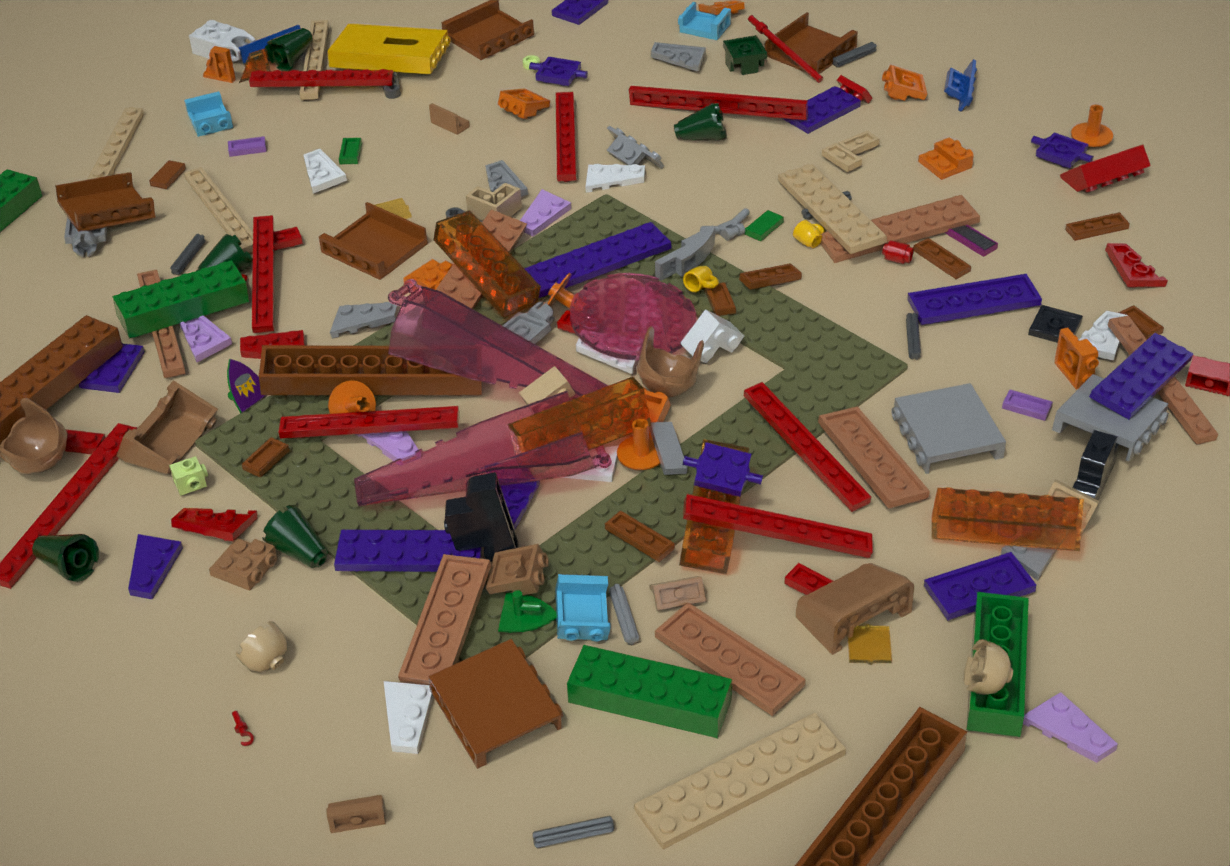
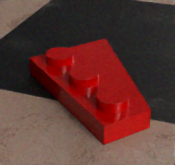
M1107 243L1105 251L1127 287H1166L1168 280L1164 276H1157L1155 274L1156 269L1151 265L1146 266L1141 261L1142 257L1126 243Z
M304 331L241 337V357L261 359L262 345H305Z
M183 508L171 519V525L173 528L182 529L183 531L212 536L225 541H234L258 517L257 510H248V514H236V510L230 509L223 513H213L212 509Z

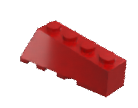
M1142 144L1080 165L1060 174V177L1077 192L1085 190L1088 193L1096 190L1099 184L1105 187L1113 184L1112 180L1117 179L1118 182L1128 179V174L1132 173L1134 177L1145 173L1144 169L1151 165Z

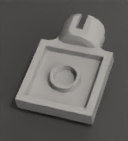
M67 217L64 236L65 244H72L73 251L81 257H84L85 252H88V257L94 254L97 243L106 241L107 227L78 232Z
M538 302L527 313L518 312L491 335L493 342L521 353L527 352L551 331L550 324L555 319L554 316L551 317L553 315L552 308L547 303Z

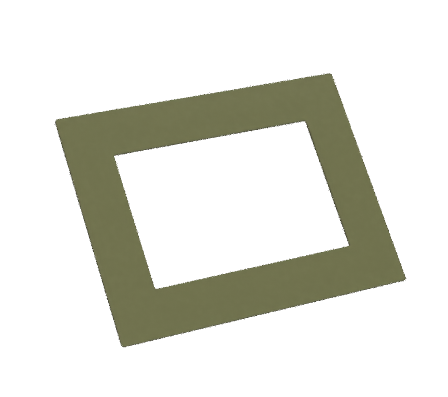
M605 194L514 248L464 325L425 310L426 303L428 302L426 301L398 318L396 322L386 325L353 346H474L497 331L518 312L526 313L536 303L544 302L551 297L546 295L529 302L511 281L510 273L652 222L671 241V249L616 270L697 318L702 315L705 309L712 313L714 312L705 293V288L696 293L689 291L683 283V276L681 277L677 273L662 281L655 277V261L681 248V241L686 238L612 196ZM711 252L698 265L709 267L712 275L718 279L719 283L725 282L735 304L736 313L719 317L731 322L744 335L740 342L741 344L784 369L767 381L765 385L816 439L825 432L818 423L820 415L859 407L908 368V364L771 286L750 290L739 280L740 273L744 271ZM270 395L195 441L197 448L276 512L279 510L282 513L288 510L286 507L288 505H295L299 508L328 550V554L334 559L341 530H438L324 444L322 441L329 436L280 439L278 431L281 417L330 414L328 408L330 395ZM374 395L376 407L394 395ZM746 398L680 444L683 456L699 459L703 453L705 443L752 454L749 463L750 472L763 475V479L797 454ZM271 437L289 445L290 451L262 477L243 470L242 463ZM661 464L644 470L539 545L549 559L548 567L543 568L545 582L539 586L537 593L527 595L544 601L556 611L555 587L558 574L608 576L607 598L610 595V587H613L614 584L623 586L656 561L605 530V523L620 510L677 545L704 524L683 519L684 499L687 494L732 503L739 497L695 486L696 468L687 466L686 474L664 475ZM747 481V483L742 489L741 495H743L757 483ZM350 571L416 625L437 573ZM487 577L459 660L463 661L509 639H512L517 647L520 646L523 649L527 658L557 636V619L548 625L527 632H498L506 593H513V591L489 594L486 589Z

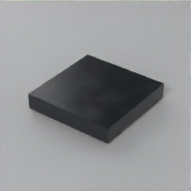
M1041 305L1029 328L1028 335L1058 343L1060 329L1069 328L1076 335L1083 316Z

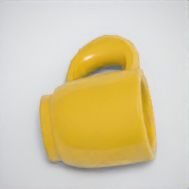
M803 220L794 228L793 237L803 245L815 248L821 243L823 238L821 234L825 233V229L820 224H812L808 220Z
M697 266L686 272L683 276L685 287L695 293L703 288H715L719 284L718 279L712 275L711 269L707 266Z

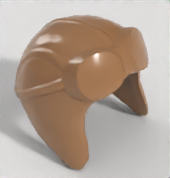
M650 326L646 332L639 362L636 366V371L642 384L650 392H662L667 397H675L686 392L696 384L704 341H699L692 358L685 355H673L664 349L654 348V328Z
M22 398L20 403L26 417L19 419L12 426L8 437L1 442L0 455L3 461L9 463L13 469L20 473H42L54 467L62 459L66 449L67 432L65 427L46 409L28 398Z

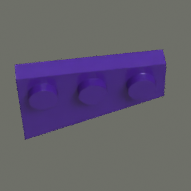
M539 477L498 478L515 530L540 485Z
M138 534L128 587L130 596L146 599L154 598L183 549L181 541Z

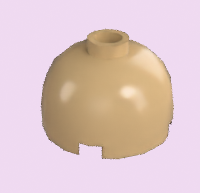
M267 622L270 626L265 629L259 626L240 644L243 650L241 653L236 651L235 655L248 669L266 671L272 668L274 670L284 662L283 656L287 650V641L285 634L275 622Z
M983 639L978 640L972 647V649L976 650L974 656H968L963 681L965 685L969 686L966 688L967 691L983 695L993 694L1011 681L1013 669L1011 668L1008 654L999 645Z

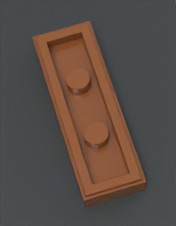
M1118 212L1068 223L1065 230L1076 241L1129 229L1130 223Z
M926 238L913 246L914 252L954 279H958L971 272V265L930 238Z
M789 263L740 273L739 280L751 290L800 280L802 273Z
M621 510L605 523V530L658 562H661L675 549L674 542Z

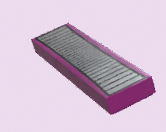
M969 225L948 229V232H944L983 257L998 248L997 242Z

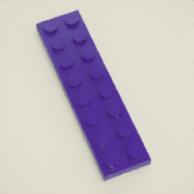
M652 222L510 273V279L530 302L548 295L555 282L560 284L568 273L572 275L565 288L671 249V241Z

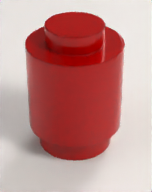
M893 240L885 243L882 250L885 260L900 264H910L914 254V248L910 247L909 244Z

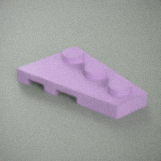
M542 189L520 220L527 223L524 233L534 237L571 210V202Z
M205 316L179 323L196 363L232 344L231 337Z
M407 431L355 434L358 437H364L372 447L375 445L381 449L382 454L400 466L421 459V453Z
M1061 692L1024 714V725L1028 727L1030 725L1042 730V734L1050 739L1054 736L1067 743V748L1096 763L1117 749L1118 743Z

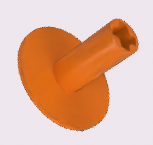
M1095 104L1090 106L1088 122L1080 123L1072 128L1071 136L1073 139L1087 143L1089 147L1105 146L1113 140L1111 129L1101 124L1104 109L1101 105Z
M568 273L560 284L555 282L548 292V295L551 297L547 304L551 307L557 300L573 312L585 315L590 305L565 289L572 275Z
M345 381L337 385L331 392L328 408L330 414L375 411L376 401L372 391L365 384L358 381Z
M645 419L634 420L632 423L633 436L620 443L617 448V458L621 464L631 469L647 470L660 465V461L652 436L649 435L648 421Z

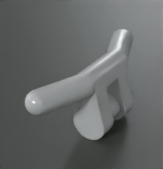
M744 208L732 220L714 226L715 234L721 235L727 241L733 239L735 235L740 236L744 234L745 227L740 222L749 215V209ZM701 226V227H700V231H702V230H704V229H706V228H708V227H710V226Z

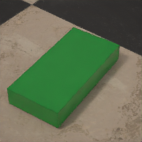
M343 138L339 154V165L358 164L362 146L361 138Z
M767 210L745 228V235L762 241L784 222V217Z

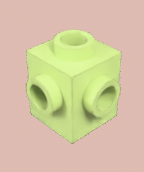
M196 456L169 465L173 481L180 496L207 487L205 477H208L204 463L199 464Z

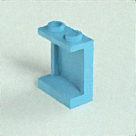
M692 2L678 18L680 32L718 40L731 24V9L724 8L719 15L697 11L696 2Z
M219 91L184 100L187 115L198 137L233 128L231 114L229 111H226Z
M558 574L555 587L558 639L569 641L583 639L596 642L608 639L611 629L608 622L606 600L608 576Z

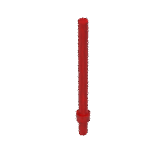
M753 15L748 17V21L756 27V31L764 34L818 83L823 80V77L773 34L764 22H760Z

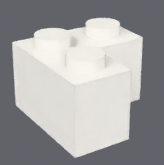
M705 309L680 344L693 356L699 341L703 340L704 347L701 361L708 363L719 347L732 353L744 338V335L731 322Z

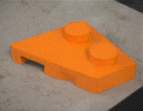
M737 0L714 2V5L698 4L699 11L719 15L724 8L731 9V14L745 9L744 2Z
M214 46L210 50L209 59L206 63L207 68L203 73V77L233 83L236 78L230 49Z

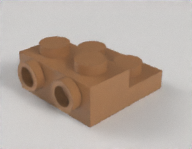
M236 538L209 568L210 575L250 591L256 583L261 581L269 568L275 565L277 561L275 546L258 539H254L250 543Z
M539 544L495 552L486 584L489 594L510 590L513 592L520 590L522 595L537 593L539 586L545 582L543 568L549 565L547 554L542 551Z

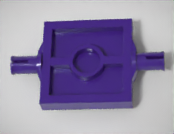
M548 56L540 64L531 62L529 65V69L538 70L535 74L536 81L569 86L574 78L586 79L588 76V71L580 70V61Z
M1055 132L1050 137L1044 139L1035 135L1031 139V143L1040 146L1036 150V157L1059 164L1062 167L1071 168L1080 160L1089 163L1094 158V156L1085 153L1088 150L1087 143Z
M705 443L703 453L699 459L684 456L682 465L696 468L695 486L740 497L747 481L761 485L763 475L750 472L749 463L752 455L750 453Z

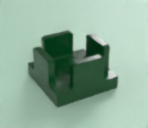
M757 35L723 41L725 63L730 72L734 71V64L741 63L742 75L758 73L759 65L760 67L764 66V59H767V51Z

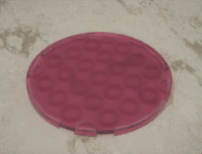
M619 273L607 275L605 279H595L584 285L583 289L579 293L577 292L572 299L570 322L576 335L594 350L615 358L639 360L645 335L650 326L654 328V348L664 349L671 354L683 347L681 341L696 323V311L691 300L687 299L682 294L683 292L671 283L667 285L660 282L659 278L644 274Z

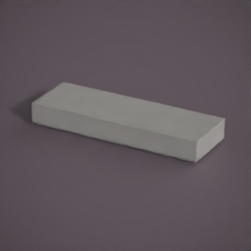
M651 422L649 430L664 475L686 474L688 467L682 465L684 456L672 422Z

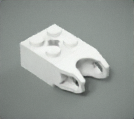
M215 20L207 21L206 24L189 35L192 53L208 59L210 50L217 46L230 49L232 61H238L242 58L239 47L248 44L245 42L246 38L250 42L256 41L245 30L216 22Z

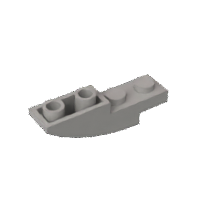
M712 225L682 240L681 248L656 260L655 277L660 281L675 273L682 277L686 272L700 265L710 254L715 244V227Z

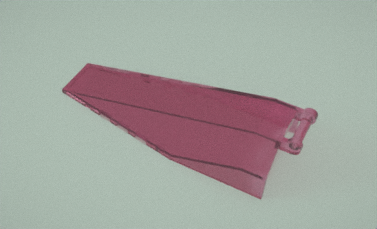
M408 279L401 288L393 290L388 294L390 303L401 306L391 330L388 354L473 380L496 384L497 381L509 383V388L517 389L518 386L527 387L555 366L575 392V395L567 401L600 408L614 393V388L447 294L418 285L414 279Z
M564 391L476 423L456 432V437L444 442L441 439L435 442V447L424 452L421 448L415 451V456L404 461L401 458L392 461L387 465L355 478L354 483L358 506L466 491L468 479L476 475L496 472L500 486L574 476L599 466L607 468L611 465L612 460L610 455L606 453L602 435L594 434L586 438L583 437L568 392ZM593 447L597 455L591 457L588 449Z

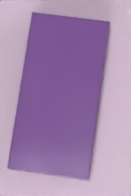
M265 136L228 141L229 157L267 152Z
M1009 390L1003 401L1002 409L1046 421L1053 402Z

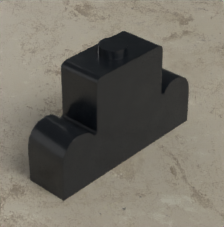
M1097 430L1093 431L1081 457L1077 480L1072 488L1099 500L1116 462L1119 444L1116 443L1118 436Z
M496 472L471 477L466 483L465 497L446 500L444 527L446 533H450L457 551L484 547V557L492 562L495 552L519 548V541Z

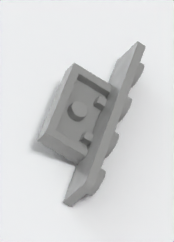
M611 126L607 127L615 138V141L607 149L609 154L626 165H638L643 158H646L661 169L664 167L660 161L662 159L661 156L655 151L649 152L650 150L644 144H637V141L630 135L626 137V134L621 129H614Z

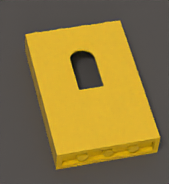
M347 24L327 51L329 67L362 70L387 69L393 70V72L431 74L434 68L437 67L438 62L441 61L443 54L446 53V49L450 47L451 40L450 36H448V30Z

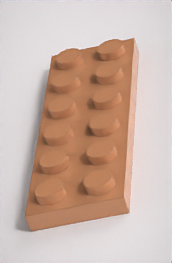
M858 406L819 416L818 423L888 509L929 497V489Z
M443 554L398 675L400 682L429 685L428 676L458 662L491 568L490 560Z
M686 603L655 630V638L707 673L731 678L734 691L771 716L805 686L804 677L690 603Z

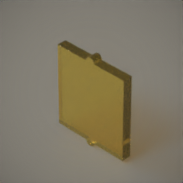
M403 198L375 205L404 219L412 218L409 206L405 204Z
M866 624V626L854 627L853 636L848 638L849 663H868L869 665L873 663H892L889 626H871Z

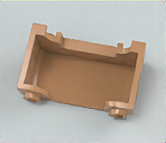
M174 380L167 387V396L160 398L157 407L137 429L129 430L123 436L117 454L119 459L126 463L168 475L171 472L169 465L180 462L207 428L211 430L218 420L215 418L218 408Z
M863 564L858 569L808 595H803L797 602L796 618L833 655L842 650V645L840 644L845 636L848 638L852 637L854 627L886 610H889L892 614L897 613L901 617L911 613L914 584L906 576L876 564Z

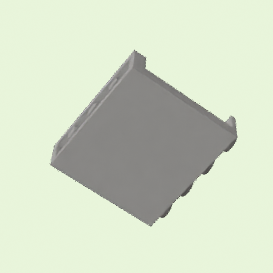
M1092 374L1056 411L1052 430L1061 433L1070 424L1090 433L1097 430L1118 436L1116 443L1129 448L1126 460L1130 461L1135 454L1139 455L1144 444L1147 445L1152 434H1157L1160 425H1165L1169 413L1166 412L1168 403L1152 397L1128 420L1089 397L1091 391L1104 380V378Z
M971 383L895 398L894 408L891 409L893 420L898 422L900 432L903 436L905 435L909 449L913 450L916 455L917 464L922 466L926 474H929L930 463L990 451L995 460L1004 458L1006 441Z

